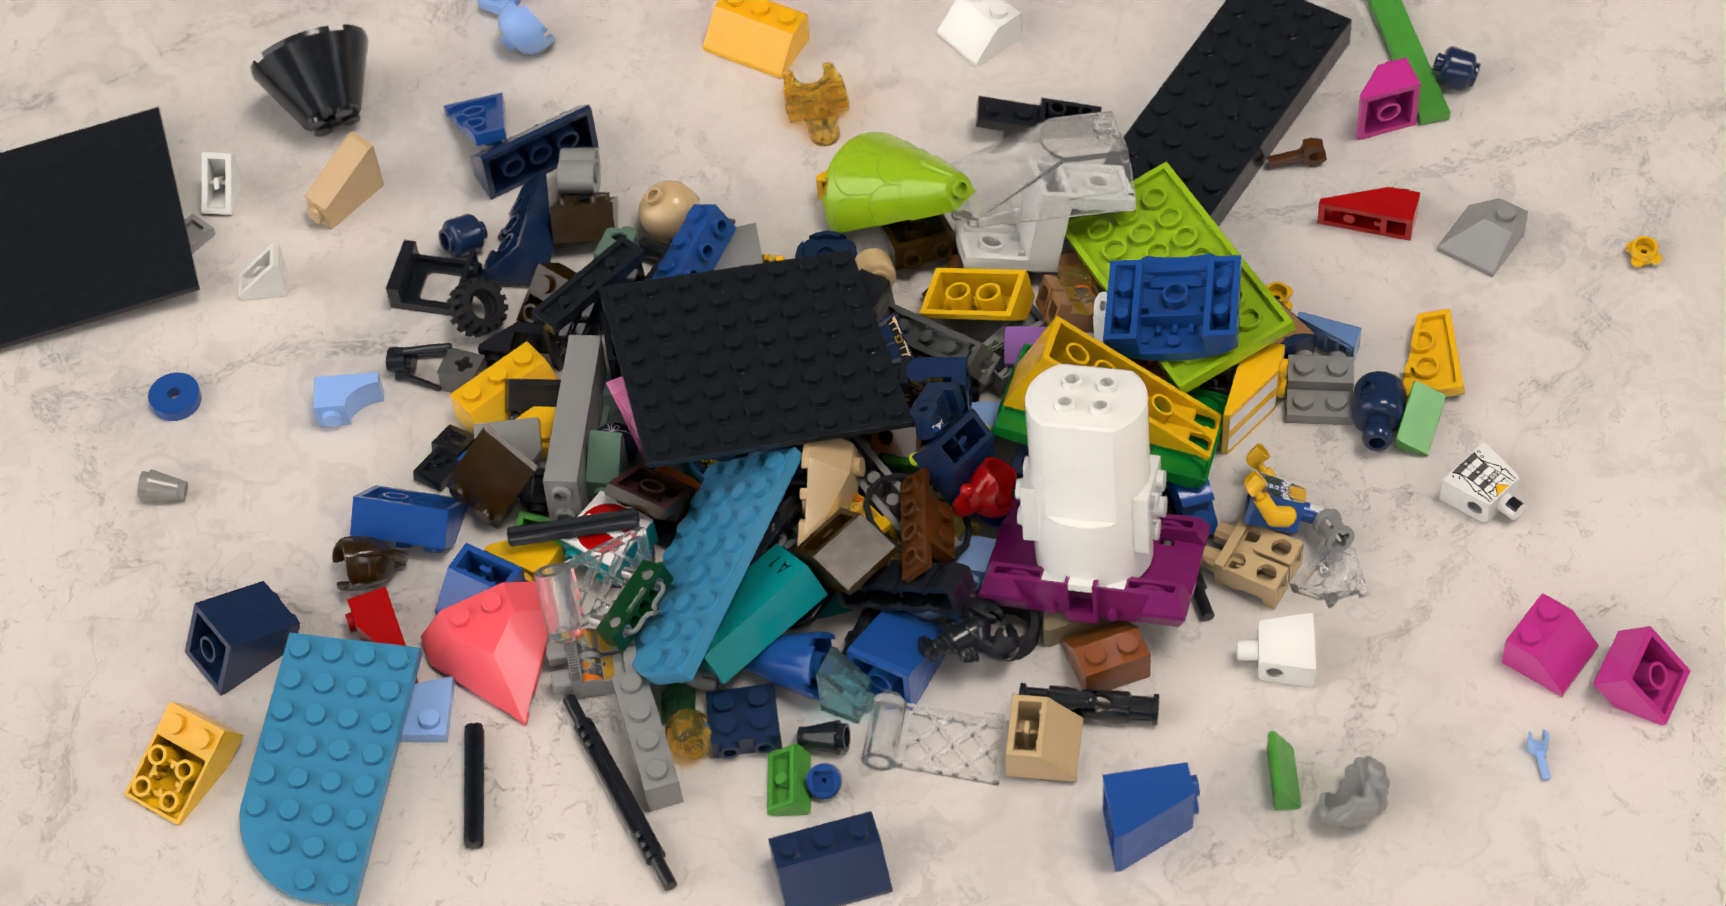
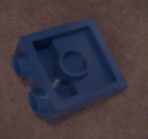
M774 683L705 692L713 758L731 759L741 754L755 752L766 754L782 748Z

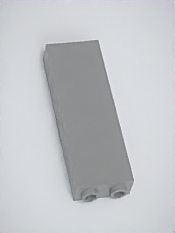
M569 335L543 478L550 521L578 517L588 504L589 495L586 485L589 433L590 430H598L600 428L604 406L602 395L607 375L601 335Z

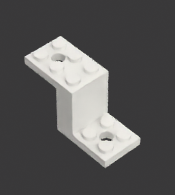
M1030 161L1017 226L955 222V239L964 268L1018 269L1034 273L1057 272L1071 208H1077L1082 211L1090 209H1101L1111 212L1133 211L1136 199L1122 166Z

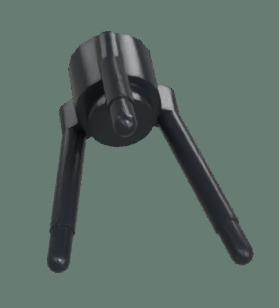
M438 343L411 347H389L386 354L387 371L395 372L396 380H406L435 391H441L440 385L408 373L410 370L414 371L416 369L417 358L444 357L447 349L452 348V344Z

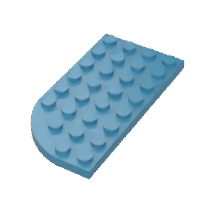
M795 447L736 458L726 462L712 463L705 471V479L699 491L693 495L690 501L691 506L685 518L678 524L677 534L672 544L663 554L662 563L673 576V581L657 603V607L660 609L657 615L648 617L634 637L636 656L632 666L649 682L663 685L693 680L802 459V453Z
M289 633L240 807V829L246 851L262 876L283 894L306 903L327 906H357L423 655L420 648Z

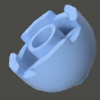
M510 0L503 7L498 17V27L503 34L500 41L511 52L517 49L526 55H534L548 48L556 40L551 33L547 37L544 35L547 29L525 5L521 8L517 6L521 3L520 0Z

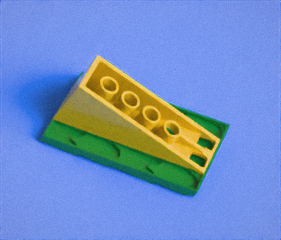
M1058 316L1054 318L1033 345L1025 343L1019 350L1017 360L1015 361L990 430L993 435L1028 446L1025 408L1026 392L1038 375L1053 366L1070 364L1130 370L1142 379L1147 389L1150 455L1161 456V470H1165L1167 473L1166 481L1187 488H1201L1207 482L1222 430L1223 414L1229 395L1198 387L1187 393L1180 391L1170 380L1156 376Z

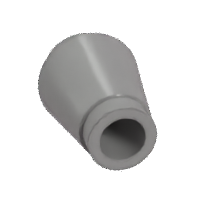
M150 469L149 472H141L137 489L138 497L145 498V501H185L188 492V481H183Z

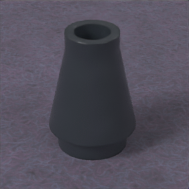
M834 720L811 726H800L798 728L797 743L801 747L838 755L841 751L849 750L851 734L848 723Z

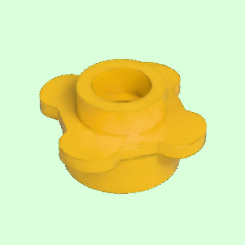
M1640 236L1626 244L1625 249L1630 253V263L1634 267L1640 268L1650 263L1654 265L1661 263L1662 255L1658 253V243L1653 238Z
M1272 282L1265 285L1273 296L1290 311L1292 310L1293 304L1290 302V297L1293 295V290L1291 287L1282 282Z

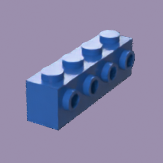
M693 204L681 228L674 236L667 253L660 261L652 279L714 270L737 227L716 204Z

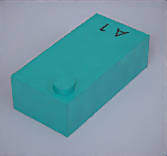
M775 544L747 569L700 665L725 684L828 595L810 568L779 544Z

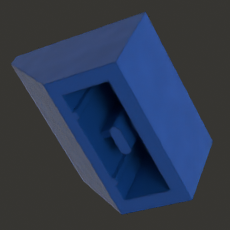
M465 543L447 568L435 614L438 615L442 609L503 582H526L523 568Z

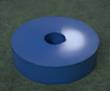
M176 372L166 374L157 379L149 390L148 400L157 417L166 421H179L191 416L199 408L202 394L197 381L192 376Z

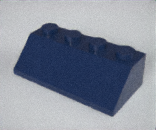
M589 104L578 105L528 130L509 137L497 145L470 156L475 178L489 198L493 200L526 184L541 170L547 174L557 169L561 148L597 147L599 149L592 108Z

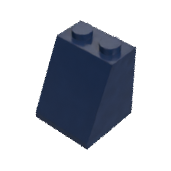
M261 581L194 603L185 653L217 692L223 695L283 656L289 633H298L300 622L296 615L291 613L282 603L278 594L273 592L265 581Z

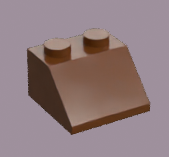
M1119 620L1061 640V645L1082 690H1112L1150 677L1151 654L1138 627L1129 621Z

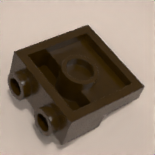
M944 214L912 221L909 219L880 226V231L888 244L889 254L897 270L916 269L923 263L946 261L954 254H958L955 232Z
M638 463L608 482L605 495L616 499V502L622 506L633 507L644 512L651 519L676 522L687 514L696 488Z

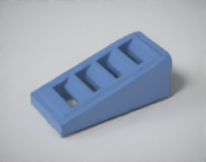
M1299 311L1297 317L1316 333V347L1327 353L1334 351L1343 352L1347 357H1354L1355 361L1360 348L1362 328Z

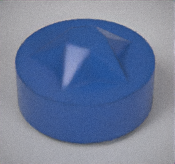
M830 763L817 764L810 769L806 777V785L809 792L820 799H828L837 794L841 789L843 781L839 769Z

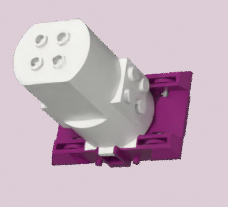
M1058 364L1045 370L1032 381L1026 392L1025 408L1029 456L1024 458L1023 479H1017L1015 497L1012 499L1013 508L1003 518L978 592V597L991 600L998 606L1047 611L1050 614L1064 613L1066 620L1098 624L1099 618H1106L1110 621L1123 620L1174 627L1181 626L1186 621L1191 598L1194 594L1210 532V525L1200 517L1166 514L1167 497L1162 496V491L1165 490L1167 473L1165 470H1161V456L1150 455L1148 393L1144 382L1135 372L1130 370Z

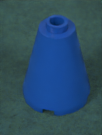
M826 631L781 635L744 667V670L807 698L820 701L828 695L823 693L826 686H833L836 680L838 670L835 662L839 658L838 647H832L831 639L836 638L833 634Z

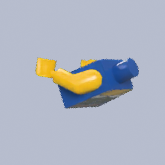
M1258 443L1246 456L1248 465L1253 469H1257V471L1253 470L1244 479V485L1248 494L1245 501L1243 523L1296 533L1300 521L1312 524L1315 516L1324 509V506L1306 502V488L1277 478L1271 466L1266 467L1264 464L1270 458L1268 450Z

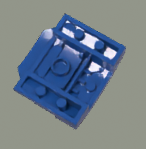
M1209 253L1189 257L1145 256L1140 260L1110 261L1103 333L1104 344L1125 357L1150 361L1200 359L1237 348L1240 328L1241 255L1215 256Z

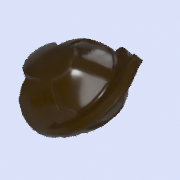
M369 536L341 538L333 548L332 560L334 563L345 561L349 581L337 582V588L341 591H357L379 586L389 579L395 568L406 566L409 555L403 551L391 549L377 538Z

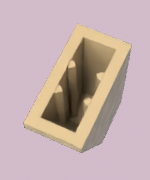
M353 131L343 140L304 195L308 206L307 213L317 224L322 223L332 230L384 186L372 144Z

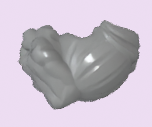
M1370 756L1365 758L1356 757L1354 764L1345 767L1346 778L1341 781L1339 790L1335 794L1331 792L1320 793L1315 813L1327 825L1334 824L1341 827H1357L1372 820L1378 812L1385 810L1388 806L1387 796L1389 794L1390 780L1386 776L1385 765Z

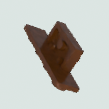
M923 467L913 475H909L900 484L902 579L907 583L932 567V557L942 564L955 560L953 510L948 504L940 502L930 494L929 470L926 467Z

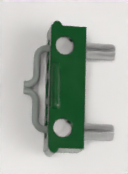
M643 559L636 570L624 567L621 570V576L629 581L606 615L602 617L592 614L589 617V624L597 627L595 630L606 644L616 647L620 652L627 649L647 618L656 616L660 610L657 607V603L673 581V576L661 561L654 563Z

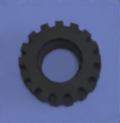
M474 277L456 286L450 292L451 298L447 299V305L451 306V308L447 309V314L452 315L453 319L450 321L452 325H458L456 330L460 333L466 331L465 336L471 337L474 335L476 338L487 335L503 325V321L508 316L504 313L508 310V304H504L507 297L505 294H500L502 288L499 285L493 286L495 281L491 279L486 281L485 277ZM471 295L477 297L482 302L485 309L484 319L479 318L471 309Z

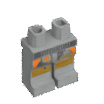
M583 628L574 633L573 629L563 631L564 640L546 644L550 666L567 663L569 665V669L551 672L554 694L573 692L577 700L585 699L584 696L614 694L611 676L634 670L632 666L636 656L634 638L627 649L620 652L616 647L606 644L595 629Z

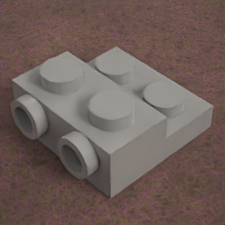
M1300 350L1295 355H1288L1290 361L1287 372L1286 423L1352 425L1354 357H1347L1345 353L1340 351L1331 352L1328 356H1314L1308 350Z

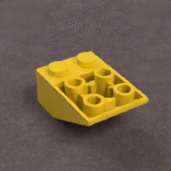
M170 701L124 795L180 826L229 767L244 735L190 705Z

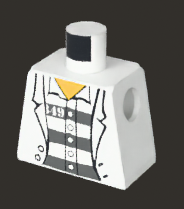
M1484 442L1442 479L1439 499L1483 523L1490 522L1500 511L1514 521L1520 517L1526 507V504L1516 498L1520 481L1518 474Z

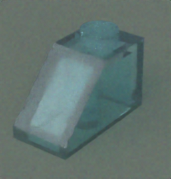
M831 647L816 674L821 710L859 724L864 713H870L875 702L871 679L838 649Z

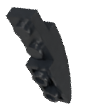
M979 96L976 104L975 127L1003 131L1004 140L1021 142L1070 141L1100 134L1102 107L1041 97L1039 105Z

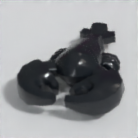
M972 596L968 598L959 612V621L949 618L937 625L942 630V633L933 640L924 635L918 639V650L930 662H937L938 654L954 653L959 655L962 663L978 662L980 660L978 652L991 659L1005 661L1011 660L1018 653L1020 638L1017 630L1008 622L1005 626L1007 637L1003 635L1004 628L1001 626L996 630L993 641L988 639L991 632L990 624H995L997 620L1003 622L1006 617L1003 610L995 602L978 596Z

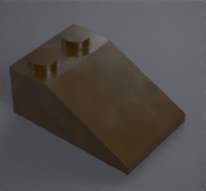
M486 424L450 475L446 487L454 499L461 503L465 502L474 509L476 516L482 522L492 524L497 528L520 503V496H524L539 466L491 426Z

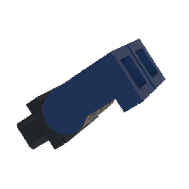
M901 356V364L893 365L909 410L928 382H958L965 403V409L961 414L972 409L973 389L967 357H920L912 360L911 356Z

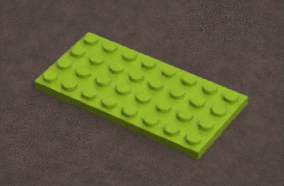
M1167 162L1129 183L1136 199L1133 211L1081 210L1069 217L1065 234L1066 241L1104 292L1108 291L1110 261L1140 260L1145 256L1189 257L1209 253L1215 256L1240 255ZM1243 257L1240 280L1238 347L1218 355L1200 359L1156 361L1174 386L1185 393L1191 391L1296 330L1294 321Z

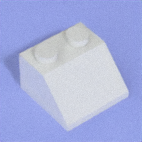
M956 0L937 30V35L977 68L1022 38L1021 13L1006 0Z

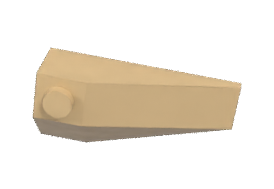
M838 438L804 444L801 468L807 469V488H800V500H802L805 519H800L798 523L797 546L840 508L848 509L858 491L860 477H863L865 474L864 457H860L853 443Z

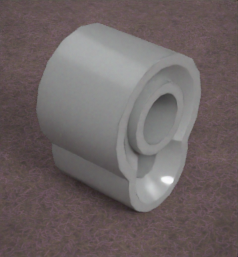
M561 148L557 166L559 193L591 194L599 192L601 169L598 148Z

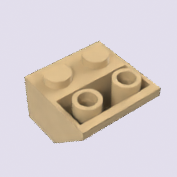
M1013 694L1005 754L1006 776L1077 782L1083 718L1049 697Z

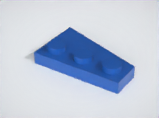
M502 93L444 105L446 117L476 146H494L501 143L502 140H507L505 101Z

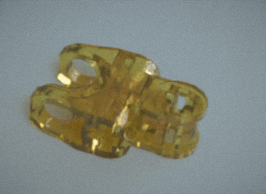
M831 61L822 63L823 77L819 81L810 84L799 82L791 70L782 72L785 109L789 122L795 123L805 120L810 139L816 145L830 146L835 144L840 138V128L837 122L838 113L850 110V105L843 78L837 72Z

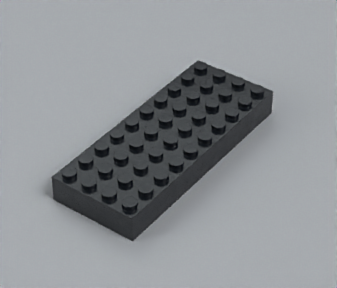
M1226 0L1103 165L1122 166L1130 183L1167 162L1219 227L1263 166L1267 156H1270L1349 46L1352 19L1306 0Z

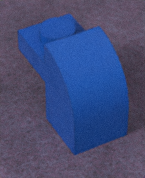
M1207 479V482L1201 488H1187L1166 481L1167 490L1173 505L1178 509L1179 515L1200 517L1210 525L1209 534L1215 533L1218 522L1212 502L1215 498L1209 480Z

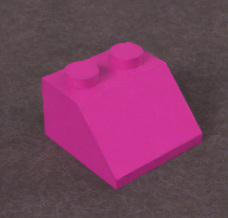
M1407 57L1377 65L1360 94L1356 129L1358 141L1416 125L1421 83Z
M1542 593L1507 638L1502 663L1563 697L1597 651L1599 645L1571 608Z
M1651 626L1620 630L1616 634L1593 685L1613 707L1656 724L1666 725L1691 670Z

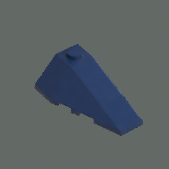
M543 170L539 171L522 186L509 212L512 218L508 221L505 228L500 230L497 236L502 242L497 252L495 250L490 251L486 258L481 277H485L486 281L491 279L495 281L494 283L529 284L532 281L538 263H552L550 259L554 246L547 176Z

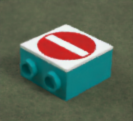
M600 491L579 516L631 509L632 507L622 506L616 502V499ZM639 512L640 526L638 528L560 539L564 550V557L572 566L577 568L581 566L590 571L597 580L601 582L608 581L618 587L625 579L621 576V570L624 567L634 569L659 540L654 521Z

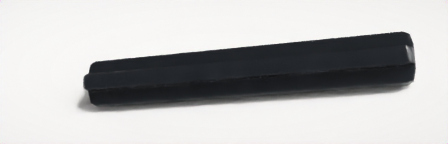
M636 508L513 526L507 528V539L509 545L514 547L633 529L640 526V516Z
M478 722L468 723L464 727V843L468 849L481 848L484 845L483 725Z

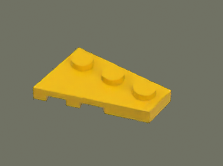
M1450 308L1418 313L1410 344L1409 359L1404 369L1403 384L1406 388V403L1414 381L1429 386L1445 394L1446 397L1465 394Z

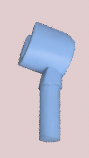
M1542 730V741H1536L1532 738L1531 731H1529L1527 751L1531 755L1536 756L1542 781H1548L1551 779L1546 760L1549 733L1546 730Z

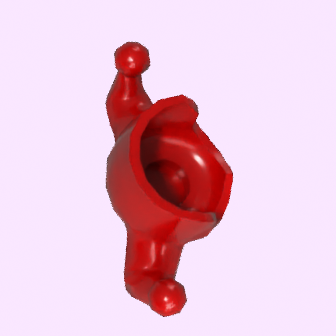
M993 457L985 458L972 474L968 483L961 486L960 495L953 500L951 506L953 513L960 517L969 516L974 513L987 518H998L1007 515L1013 508L1012 489L1017 481L1015 469L1000 459Z

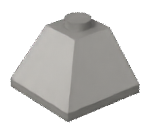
M1501 198L1468 205L1439 243L1437 251L1493 277L1523 238L1528 211Z

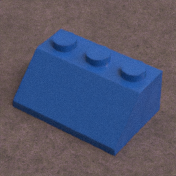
M375 485L353 496L350 535L369 536L379 540L391 541L392 546L398 548H411L412 545L423 546L426 552L442 553L445 549L456 543L468 504L465 502L461 503L451 496Z

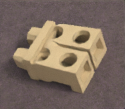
M1240 518L1237 525L1220 521L1215 529L1214 542L1224 547L1222 550H1219L1209 545L1205 546L1201 567L1214 573L1215 583L1222 586L1226 584L1232 589L1243 590L1263 599V605L1275 610L1288 588V583H1291L1303 562L1304 542L1264 527L1243 523V518Z

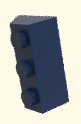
M872 811L768 838L771 860L785 906H843L893 892L881 839Z

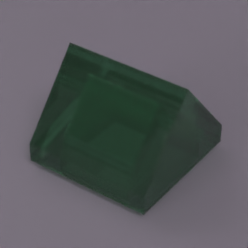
M673 683L661 693L662 725L696 723L695 690L681 683Z

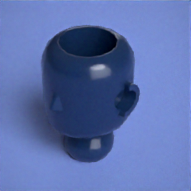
M1374 371L1361 376L1354 386L1352 421L1355 427L1362 432V441L1368 449L1383 451L1392 444L1393 432L1397 431L1400 427L1406 408V388L1402 380L1396 375L1385 371Z

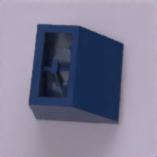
M973 408L952 419L944 426L945 430L941 435L930 439L912 456L921 469L926 467L929 470V480L950 507L953 500L960 495L961 486L968 483L972 474L985 458H995L994 435Z

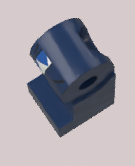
M958 382L927 383L909 411L916 427L915 433L917 438L926 440L941 435L945 430L944 425L951 415L963 412L965 403Z

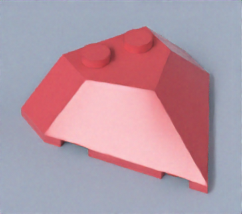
M544 581L503 582L442 609L420 636L430 665L434 669L449 677L453 676L458 684L527 726L530 716L528 710L531 698L536 693L547 650L546 644L548 643L546 641L550 625L554 623L556 615L555 607Z

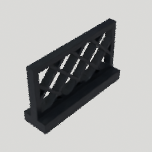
M621 236L530 312L533 321L541 326L552 366L559 372L563 369L566 352L561 356L560 354L565 343H568V335L573 323H578L573 335H584L588 324H592L586 335H604L600 313L604 312L599 294V287L637 282L645 278L642 262L647 259L645 250L625 236ZM596 304H601L596 316L591 317Z

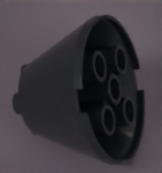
M343 24L344 30L330 31L329 26H322L287 37L262 52L263 59L258 64L256 61H253L251 64L252 76L305 130L314 131L316 136H325L331 133L334 127L342 124H355L361 119L359 113L362 105L369 41L365 30L359 26Z

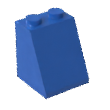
M903 610L882 611L847 649L851 688L912 713L946 654H938L937 662H930L918 650V639L924 635L933 640L942 633V630L937 626L938 624L924 622Z
M1188 762L1102 775V811L1115 872L1125 870L1193 828V815L1199 814L1197 796H1200L1197 775H1190Z

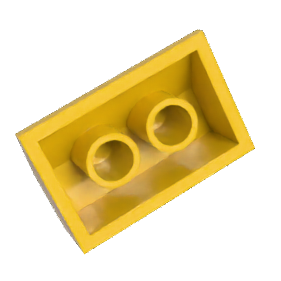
M719 0L714 6L703 44V51L782 79L810 39L808 15L769 0Z
M936 268L919 315L925 318L1027 320L1035 295L1027 270Z
M527 341L450 394L456 418L472 434H474L473 424L509 420V415L514 412L505 411V379L559 380L547 360Z

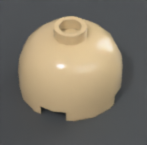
M665 180L658 182L643 195L639 204V219L645 231L653 239L670 244L671 239L678 233L685 221L688 211L692 208L693 204H699L700 198L693 190L679 181Z

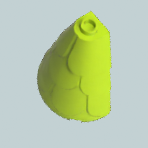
M867 132L847 141L833 157L825 176L828 179L827 194H823V206L831 231L842 233L954 212L976 191L965 174L939 156L931 155L926 150L919 149L907 140H902L894 135L883 132Z

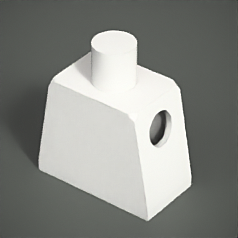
M1307 613L1259 621L1257 640H1237V661H1258V678L1262 681L1314 688L1316 676L1314 614Z

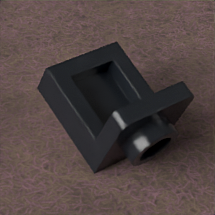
M545 468L537 469L524 496H520V504L525 509H528L529 513L538 515L548 514L543 485Z

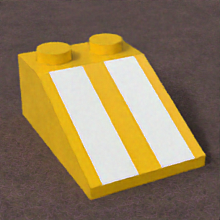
M1271 343L1239 362L1223 414L1221 453L1228 455L1275 410L1278 397H1285L1288 382L1286 376L1290 361L1284 358L1285 345Z

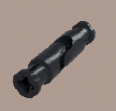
M1020 683L1019 695L1049 697L1085 719L1128 723L1129 720L1151 721L1152 725H1158L1160 694L1148 697L1131 695L1130 691L1099 689L1078 691L1068 686L1050 685L1049 688L1027 687L1026 683ZM1097 697L1110 701L1111 707L1106 711L1097 713Z

